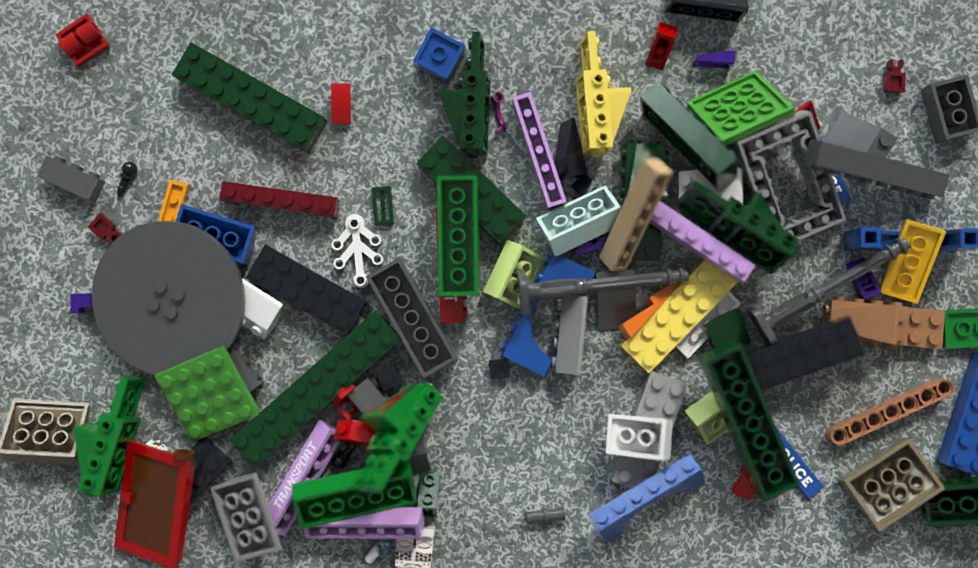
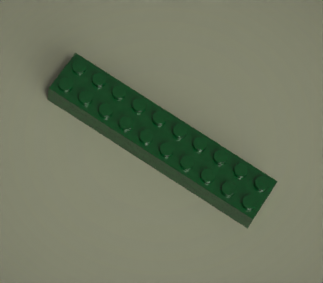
M375 310L265 407L258 416H255L231 437L229 441L248 463L256 469L337 398L335 395L344 387L346 389L350 387L402 341L399 334L380 312Z

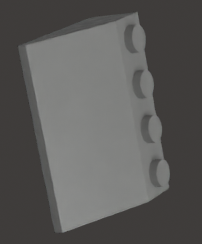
M257 473L232 478L210 487L235 562L282 549Z

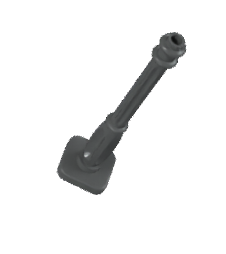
M896 238L894 244H886L879 253L817 288H811L809 291L785 301L770 313L762 314L758 308H750L747 310V314L763 341L768 345H773L778 341L773 332L777 326L797 318L815 304L820 303L822 298L889 260L895 261L899 254H907L910 244L905 238Z
M679 267L677 271L666 269L665 272L591 280L586 278L556 279L533 284V282L527 281L525 269H517L519 302L522 316L530 315L529 302L534 301V299H557L581 294L586 295L592 291L667 284L670 287L672 283H679L682 286L689 279L688 271Z

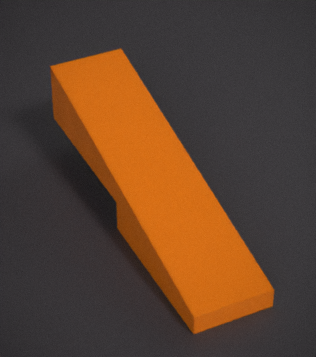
M672 283L670 287L665 286L644 301L648 307L618 326L625 340L631 338L679 287V283Z

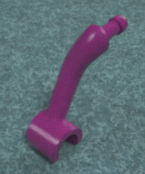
M496 92L498 101L492 96L490 97V102L494 104L496 119L500 125L495 130V133L499 134L502 130H506L507 127L500 110V103L503 101L504 95L501 92Z

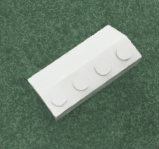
M242 279L245 290V313L241 326H245L254 335L265 339L277 325L283 304Z

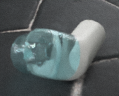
M385 539L376 543L366 555V562L372 564L377 557L387 554L391 550V542Z

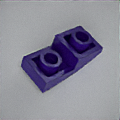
M609 233L602 234L593 239L595 244L588 241L575 247V251L572 253L574 255H581L600 248L606 243Z

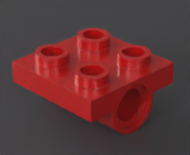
M87 13L55 34L59 40L60 47L78 67H81L110 47L97 25Z

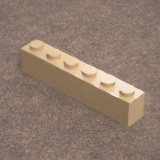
M643 159L599 258L611 271L627 270L673 174L659 159Z

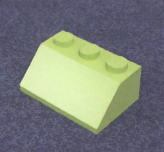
M507 240L483 292L521 310L517 269H525L527 281L534 284L546 258L523 245Z
M713 392L707 393L701 400L690 405L685 410L688 419L706 445H709L729 431Z

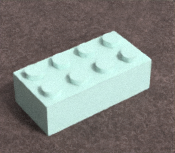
M605 185L537 217L536 220L543 237L556 257L611 231L621 206Z

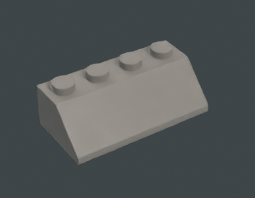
M571 296L557 300V310H560V316L555 320V329L558 330V337H554L553 341L556 356H552L551 368H555L554 372L581 375L588 297Z

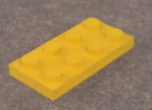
M905 219L898 238H905L909 242L910 248L907 254L901 253L895 261H889L879 287L881 293L918 304L946 231Z

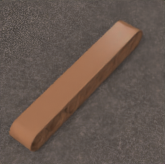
M933 379L830 426L825 431V437L830 443L836 445L846 444L950 396L954 391V386L949 380ZM942 383L943 390L940 392L939 385ZM923 391L926 393V397L924 400H922L921 394ZM907 399L909 403L908 406L905 408L903 404L904 401ZM888 407L891 408V414L889 416L886 415V410ZM873 415L874 421L870 424L868 419ZM853 423H856L857 428L852 432L851 426ZM838 431L839 437L834 440L833 434Z

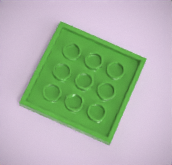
M756 70L687 102L689 109L696 115L699 121L707 125L710 133L714 137H719L724 146L795 114V107Z
M224 345L159 372L154 376L192 442L251 419L260 413L257 404Z

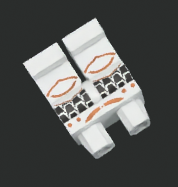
M424 526L421 539H416V545H414V539H397L395 560L397 568L431 567L435 526Z

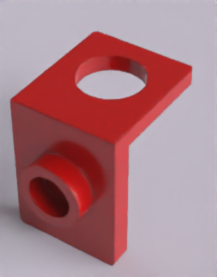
M354 385L348 389L344 387L335 394L337 398L332 403L346 420H349L360 411L347 395L355 389ZM345 402L353 404L354 410L352 412L344 411L343 404Z

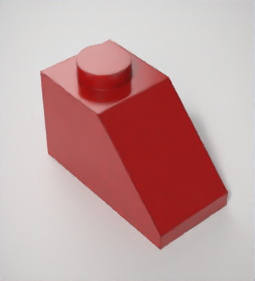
M659 22L647 56L646 66L663 71L676 39L678 27Z
M338 420L334 439L347 445L369 446L370 439L376 432L365 422Z

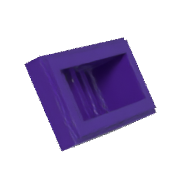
M735 49L697 56L693 61V65L697 67L729 69L735 63Z
M863 257L845 264L847 270L865 261V258ZM871 271L867 272L865 276L852 281L859 299H867L881 293ZM868 279V283L861 285V281ZM871 287L870 291H864L865 288Z

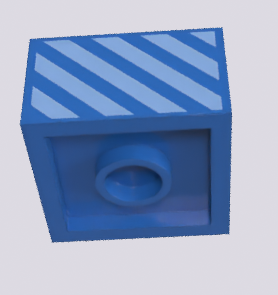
M431 27L413 63L416 68L449 84L466 52L464 44Z

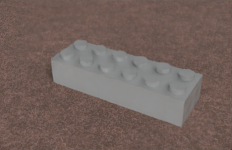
M654 371L647 373L632 416L673 420V428L688 384ZM618 455L610 479L613 482L633 488L657 474L661 460Z

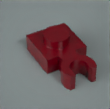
M890 59L886 64L889 72L884 73L883 92L904 93L906 73L900 72V69L904 66L903 59L897 61L896 67L893 65V59Z
M99 213L88 226L100 239L105 240L108 237L110 244L114 242L115 236L118 235L119 237L123 234L114 231L117 225L103 213Z

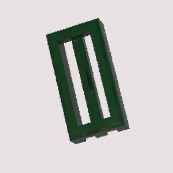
M391 186L372 187L375 226L394 224ZM385 190H387L389 220H386L384 201ZM376 191H380L382 221L378 219Z

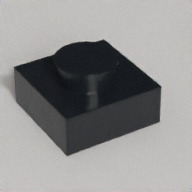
M508 358L489 360L491 380L510 378Z

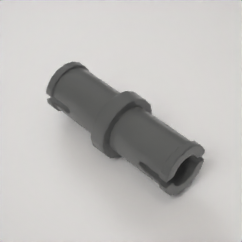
M564 507L526 511V523L544 522V524H547L548 521L565 520Z

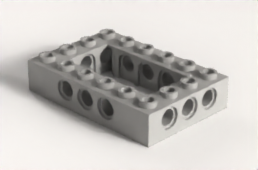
M804 110L795 112L794 115L731 144L733 152L738 158L737 164L739 168L743 169V181L749 197L757 191L783 229L799 240L846 220L832 175L827 173L828 169L824 168L823 172L811 169L812 165L804 163L810 140L820 141L811 111ZM791 141L813 207L785 219L777 204L778 198L774 195L771 186L772 180L768 177L764 165L766 162L763 157L755 154L766 149L771 150L773 146L782 142Z

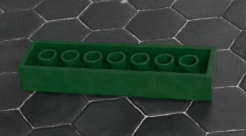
M192 42L188 45L172 73V76L178 81L308 154L327 123L324 116Z
M732 340L699 356L698 360L756 495L764 502H767L799 486V480L742 344Z

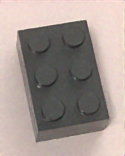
M968 74L933 83L920 89L936 144L978 132V109Z

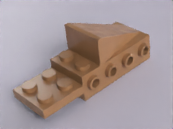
M833 297V300H825L822 309L824 315L822 324L849 315L860 342H867L870 347H880V344H887V348L899 349V345L942 349L945 311L902 306L903 303L890 302V305H883V301L878 300L864 303V299L852 298V302L845 301V297Z

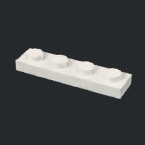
M728 292L675 347L686 358H689L708 339L703 325L734 308H738L742 303Z

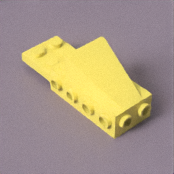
M587 31L580 41L582 73L575 82L583 155H591L592 158L602 157L603 154L613 147V141L627 105L631 87L608 89L610 86V76L607 75L606 69L599 70L601 67L600 56H597L599 38L596 37L595 31Z

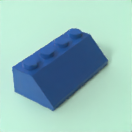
M183 204L180 205L176 217L177 222L190 224L202 229L218 240L230 253L234 261L249 265L255 246V226Z

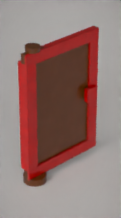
M133 440L127 441L115 548L163 565V568H179V561L183 557L195 466H192L195 455L193 450L176 449L174 453Z

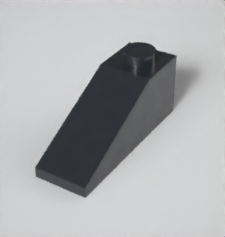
M575 118L560 124L554 161L560 181L575 179L588 174Z

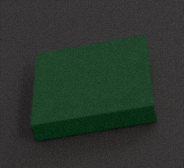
M734 308L703 325L712 350L732 340L742 344V346L751 343L738 308Z

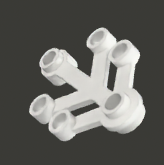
M352 214L345 221L346 229L338 239L332 241L331 246L334 250H342L344 242L351 234L353 242L340 258L334 260L333 264L336 269H344L346 262L354 253L356 275L353 282L356 287L365 288L369 282L366 278L367 275L364 274L362 252L371 258L375 265H381L384 258L381 254L375 253L361 242L360 233L367 237L373 246H379L382 239L379 235L373 234L364 227V220L361 216ZM353 220H357L358 225L356 227H352L351 222ZM374 237L379 238V242L377 244H374L372 242V239ZM340 241L341 246L339 248H335L334 246L335 242ZM376 256L381 257V261L379 263H376L374 261V258ZM337 261H343L342 267L337 266ZM359 277L364 278L363 284L358 283L357 280Z

